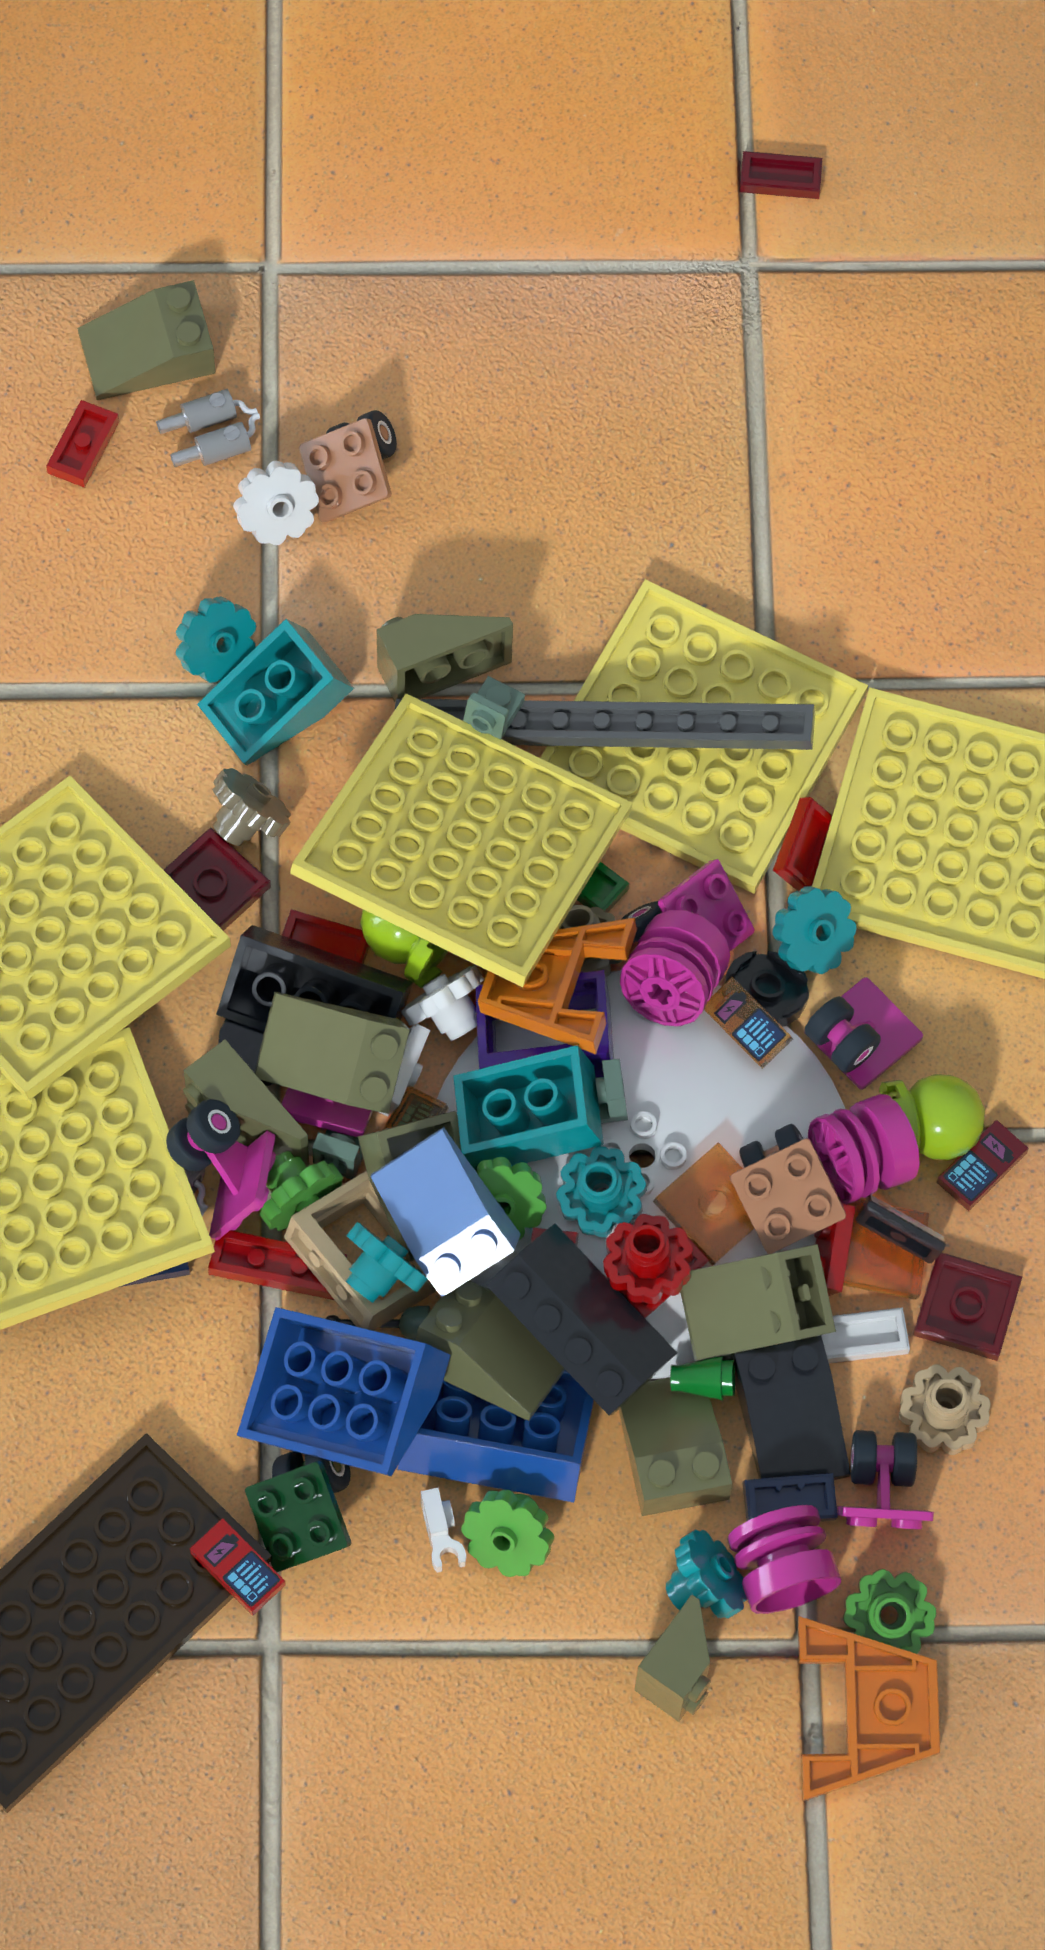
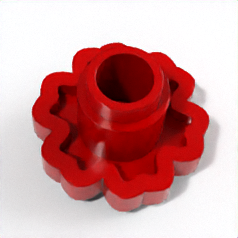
M641 1214L635 1220L634 1225L626 1222L619 1223L614 1233L610 1234L606 1239L608 1255L603 1260L604 1272L609 1278L611 1287L617 1291L627 1289L628 1298L634 1303L656 1304L660 1301L663 1293L670 1296L678 1295L683 1285L687 1284L691 1278V1270L688 1263L693 1259V1246L687 1238L686 1231L679 1227L670 1229L668 1219L664 1216Z

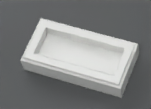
M903 1307L834 1315L836 1332L821 1335L828 1363L909 1354L910 1351Z

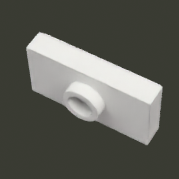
M419 1024L413 1025L410 1028L389 1114L379 1113L389 1116L399 1106L406 1088L412 1089L416 1084L423 1065L417 1063L429 1035V1029Z

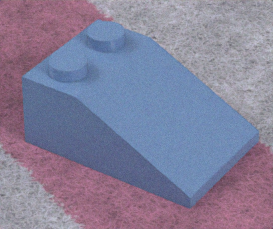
M444 1127L371 1174L372 1181L415 1261L441 1297L515 1251L520 1232Z

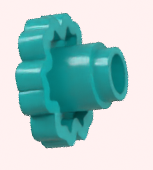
M222 596L213 599L205 598L200 602L198 611H188L184 614L182 623L176 630V636L182 641L176 649V656L181 661L183 669L192 675H199L209 683L221 681L256 648L255 642L250 638L256 630V623L251 619L250 612L239 604H233Z
M806 886L800 891L791 893L788 897V908L780 909L775 915L776 924L772 934L777 941L782 942L778 950L779 957L786 961L790 968L802 972L809 970L814 973L824 974L830 969L837 968L841 964V952L851 950L854 945L853 936L856 933L857 926L853 920L848 919L851 911L850 903L843 899L839 892L829 889L821 891L818 888Z
M597 1146L592 1150L590 1157L582 1153H576L572 1156L569 1163L561 1169V1179L564 1185L558 1188L556 1192L557 1201L561 1207L563 1217L568 1221H578L579 1229L583 1234L607 1237L612 1232L614 1226L616 1227L619 1223L623 1222L633 1224L634 1220L642 1214V1203L639 1198L643 1197L647 1191L645 1179L637 1163H625L624 1154L620 1149H608L604 1146ZM600 1188H606V1189H607V1190L602 1191V1192H596V1190H598V1189H600Z
M356 1222L346 1235L363 1250L349 1268L352 1273L346 1279V1282L370 1302L374 1303L380 1295L384 1297L398 1279L416 1292L428 1280L420 1270L404 1258L409 1251L391 1236L387 1235L384 1240H381L359 1222Z
M693 1530L681 1538L680 1546L675 1549L678 1569L672 1573L671 1579L666 1582V1592L674 1606L681 1610L689 1597L693 1595L699 1599L701 1608L710 1607L718 1618L724 1617L729 1619L743 1610V1602L747 1600L742 1585L744 1577L737 1571L735 1558L728 1552L723 1543L719 1540L713 1541L705 1530Z

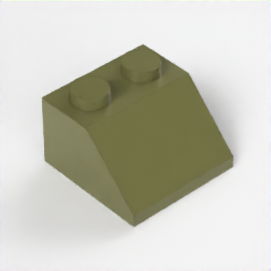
M691 1595L638 1666L635 1684L636 1692L678 1722L687 1711L692 1715L697 1712L708 1696L709 1692L706 1690L711 1683V1680L707 1678L710 1658L700 1601L695 1596Z

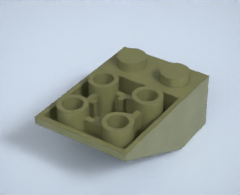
M818 1244L691 1270L690 1280L687 1284L683 1285L680 1291L695 1361L836 1332Z

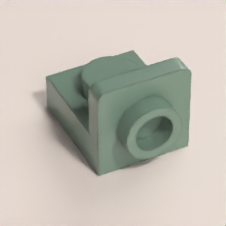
M488 676L478 693H472L468 698L463 721L470 724L475 730L484 734H490L501 740L523 706L526 694Z
M620 1058L603 1060L604 1077L596 1078L601 1124L626 1121L628 1116Z
M328 1129L325 1134L318 1132L312 1147L313 1164L325 1161L327 1164L333 1163L343 1177L351 1180L355 1178L363 1160L358 1137L340 1134Z

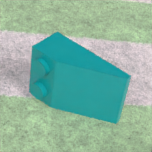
M285 619L197 705L240 760L248 766L324 718L354 687L306 628Z

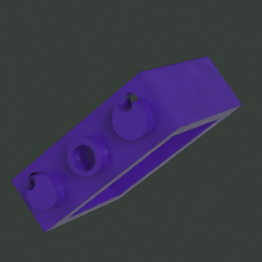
M604 970L584 973L582 971L579 974L568 1009L586 1010L595 1008L597 1012L605 1013L606 1026L597 1053L593 1054L582 1050L594 1065L595 1077H604L602 1061L614 1059L610 994ZM483 985L476 987L479 1069L572 1047L568 1044L497 1052L495 1020L500 1019L480 1013L478 998Z

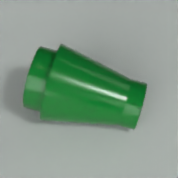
M723 1356L685 1364H671V1391H681L723 1400L724 1396H734L735 1362L734 1360H724Z

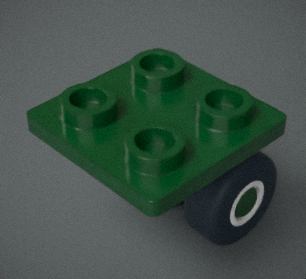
M292 1451L275 1459L272 1466V1478L246 1487V1496L264 1546L272 1555L271 1565L276 1572L325 1556L351 1545L350 1536L334 1493L344 1490L349 1485L351 1477L349 1465L306 1454L305 1461L303 1462L302 1454Z

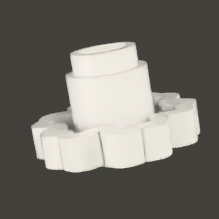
M272 461L267 466L266 471L260 468H253L247 477L239 483L238 489L242 496L234 502L233 508L237 514L238 523L243 530L252 532L259 543L280 545L284 542L287 535L299 538L313 524L314 516L310 510L317 506L319 497L313 481L308 475L301 474L295 464Z
M476 965L469 966L449 978L442 974L424 985L425 993L407 1004L401 1012L410 1026L431 1017L440 1033H446L450 1041H453L477 1026V1017L475 1015L477 1010L468 993L479 986L484 977Z

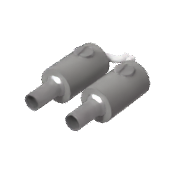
M224 389L180 404L181 413L158 420L156 424L160 434L185 426L192 433L237 418L235 406H239L244 413L252 415L248 422V432L243 423L238 422L194 437L195 446L170 454L174 467L201 459L204 466L251 451L249 438L255 432V421L260 418L257 409H249L241 400H233L229 390Z

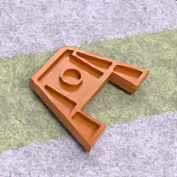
M635 918L558 929L523 987L488 971L478 998L480 1013L571 1046L578 1045L582 1050L596 1054L606 1026L605 1013L568 1009L585 957L614 960L628 959L637 932Z
M798 1617L799 1664H844L847 1754L801 1755L803 1802L940 1753L937 1660L807 1618Z

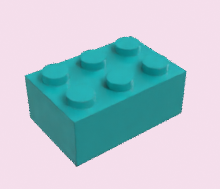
M578 1045L453 1075L461 1152L476 1172L477 1166L481 1161L493 1160L497 1157L507 1158L511 1166L520 1162L530 1163L604 1145L594 1065Z

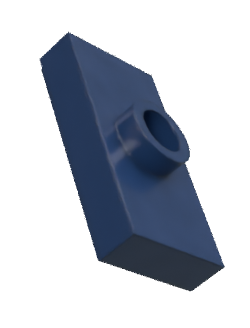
M833 1473L744 1480L742 1483L746 1521L770 1511L797 1505H812L816 1507L821 1518L820 1521H833L838 1518Z

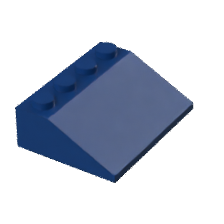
M275 1307L237 1436L392 1476L438 1399L451 1355L426 1343Z
M565 1370L528 1421L443 1380L437 1401L398 1464L397 1470L574 1503L594 1399Z

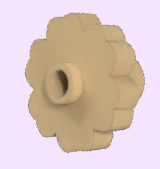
M935 1364L928 1369L918 1371L913 1380V1387L903 1390L900 1398L899 1419L904 1424L911 1426L909 1433L916 1435L917 1445H920L924 1451L932 1453L942 1447L947 1454L956 1455L962 1450L972 1448L975 1444L977 1433L987 1428L991 1403L988 1397L979 1394L980 1380L974 1375H969L966 1369L955 1367L948 1373L943 1366Z

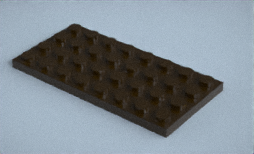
M147 1433L0 1569V1807L6 1813L19 1803L233 1598L190 1553V1548L223 1518L268 1564L272 1561V1555Z

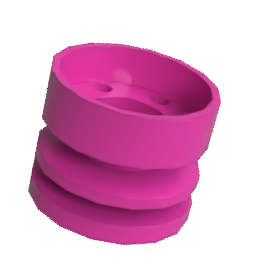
M668 910L656 915L647 925L638 941L637 947L632 951L622 968L620 985L624 997L635 1011L646 1019L661 1025L683 1026L694 1022L705 1009L714 988L719 984L728 968L730 951L727 940L714 924L703 916L692 912Z
M878 1094L855 1103L849 1110L840 1108L830 1115L818 1116L810 1122L808 1138L811 1140L841 1203L850 1204L856 1202L861 1197L866 1198L873 1195L878 1188L888 1190L909 1182L917 1176L920 1166L919 1149L914 1131L904 1111L889 1095Z
M797 1505L770 1511L746 1521L728 1534L727 1540L730 1549L737 1553L734 1559L736 1567L742 1570H753L742 1581L752 1612L756 1614H769L802 1606L825 1596L840 1585L841 1577L833 1553L827 1549H815L826 1539L825 1530L817 1526L821 1518L816 1507L812 1505Z

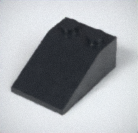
M822 1336L735 1353V1386L759 1479L833 1473L834 1480L850 1477L851 1473L834 1383Z

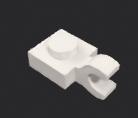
M439 1488L421 1491V1508L430 1546H432V1566L437 1573L442 1572V1561L440 1558L447 1552L457 1556L459 1567H465V1548L460 1542L450 1538L448 1534V1528L455 1527L450 1500L441 1501Z

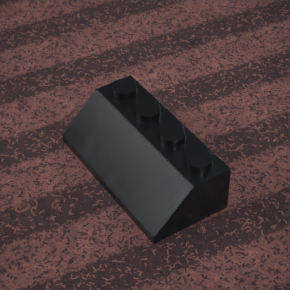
M251 925L240 936L216 1015L265 1032L274 992L401 1020L403 1015L401 1010L406 1006L413 982Z
M556 1223L520 1251L486 1284L609 1416L618 1411L678 1353L620 1291L614 1290L611 1287L609 1279Z

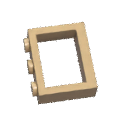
M365 1171L291 1216L284 1238L356 1327L374 1331L437 1290L428 1279L418 1292L405 1285L383 1300H380L378 1297L372 1303L346 1282V1279L352 1273L349 1270L352 1264L322 1228L364 1204L386 1232L398 1242L371 1185L368 1173ZM415 1260L411 1261L414 1264V1266L424 1274V1272L419 1267L417 1262Z

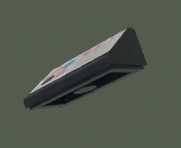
M872 1195L866 1198L855 1219L860 1225L927 1263L932 1264L946 1247L944 1236Z

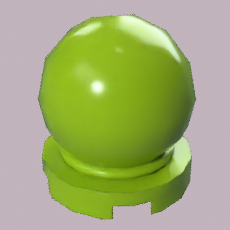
M362 910L360 924L367 944L377 956L394 964H406L404 976L423 988L424 985L437 978L443 972L436 966L446 956L447 950L370 912Z
M934 1074L918 1080L910 1090H907L902 1080L881 1083L879 1087L880 1094L889 1095L906 1114L914 1131L919 1153L931 1159L951 1160L966 1154L978 1143L984 1129L985 1108L977 1091L966 1081L953 1075Z

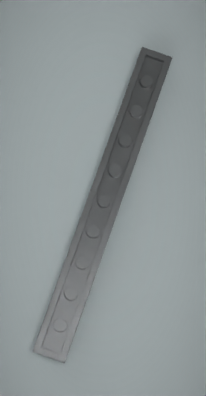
M396 699L395 709L402 699ZM419 699L462 721L464 720L467 700ZM524 700L523 706L501 739L512 745L812 750L815 707L814 704Z

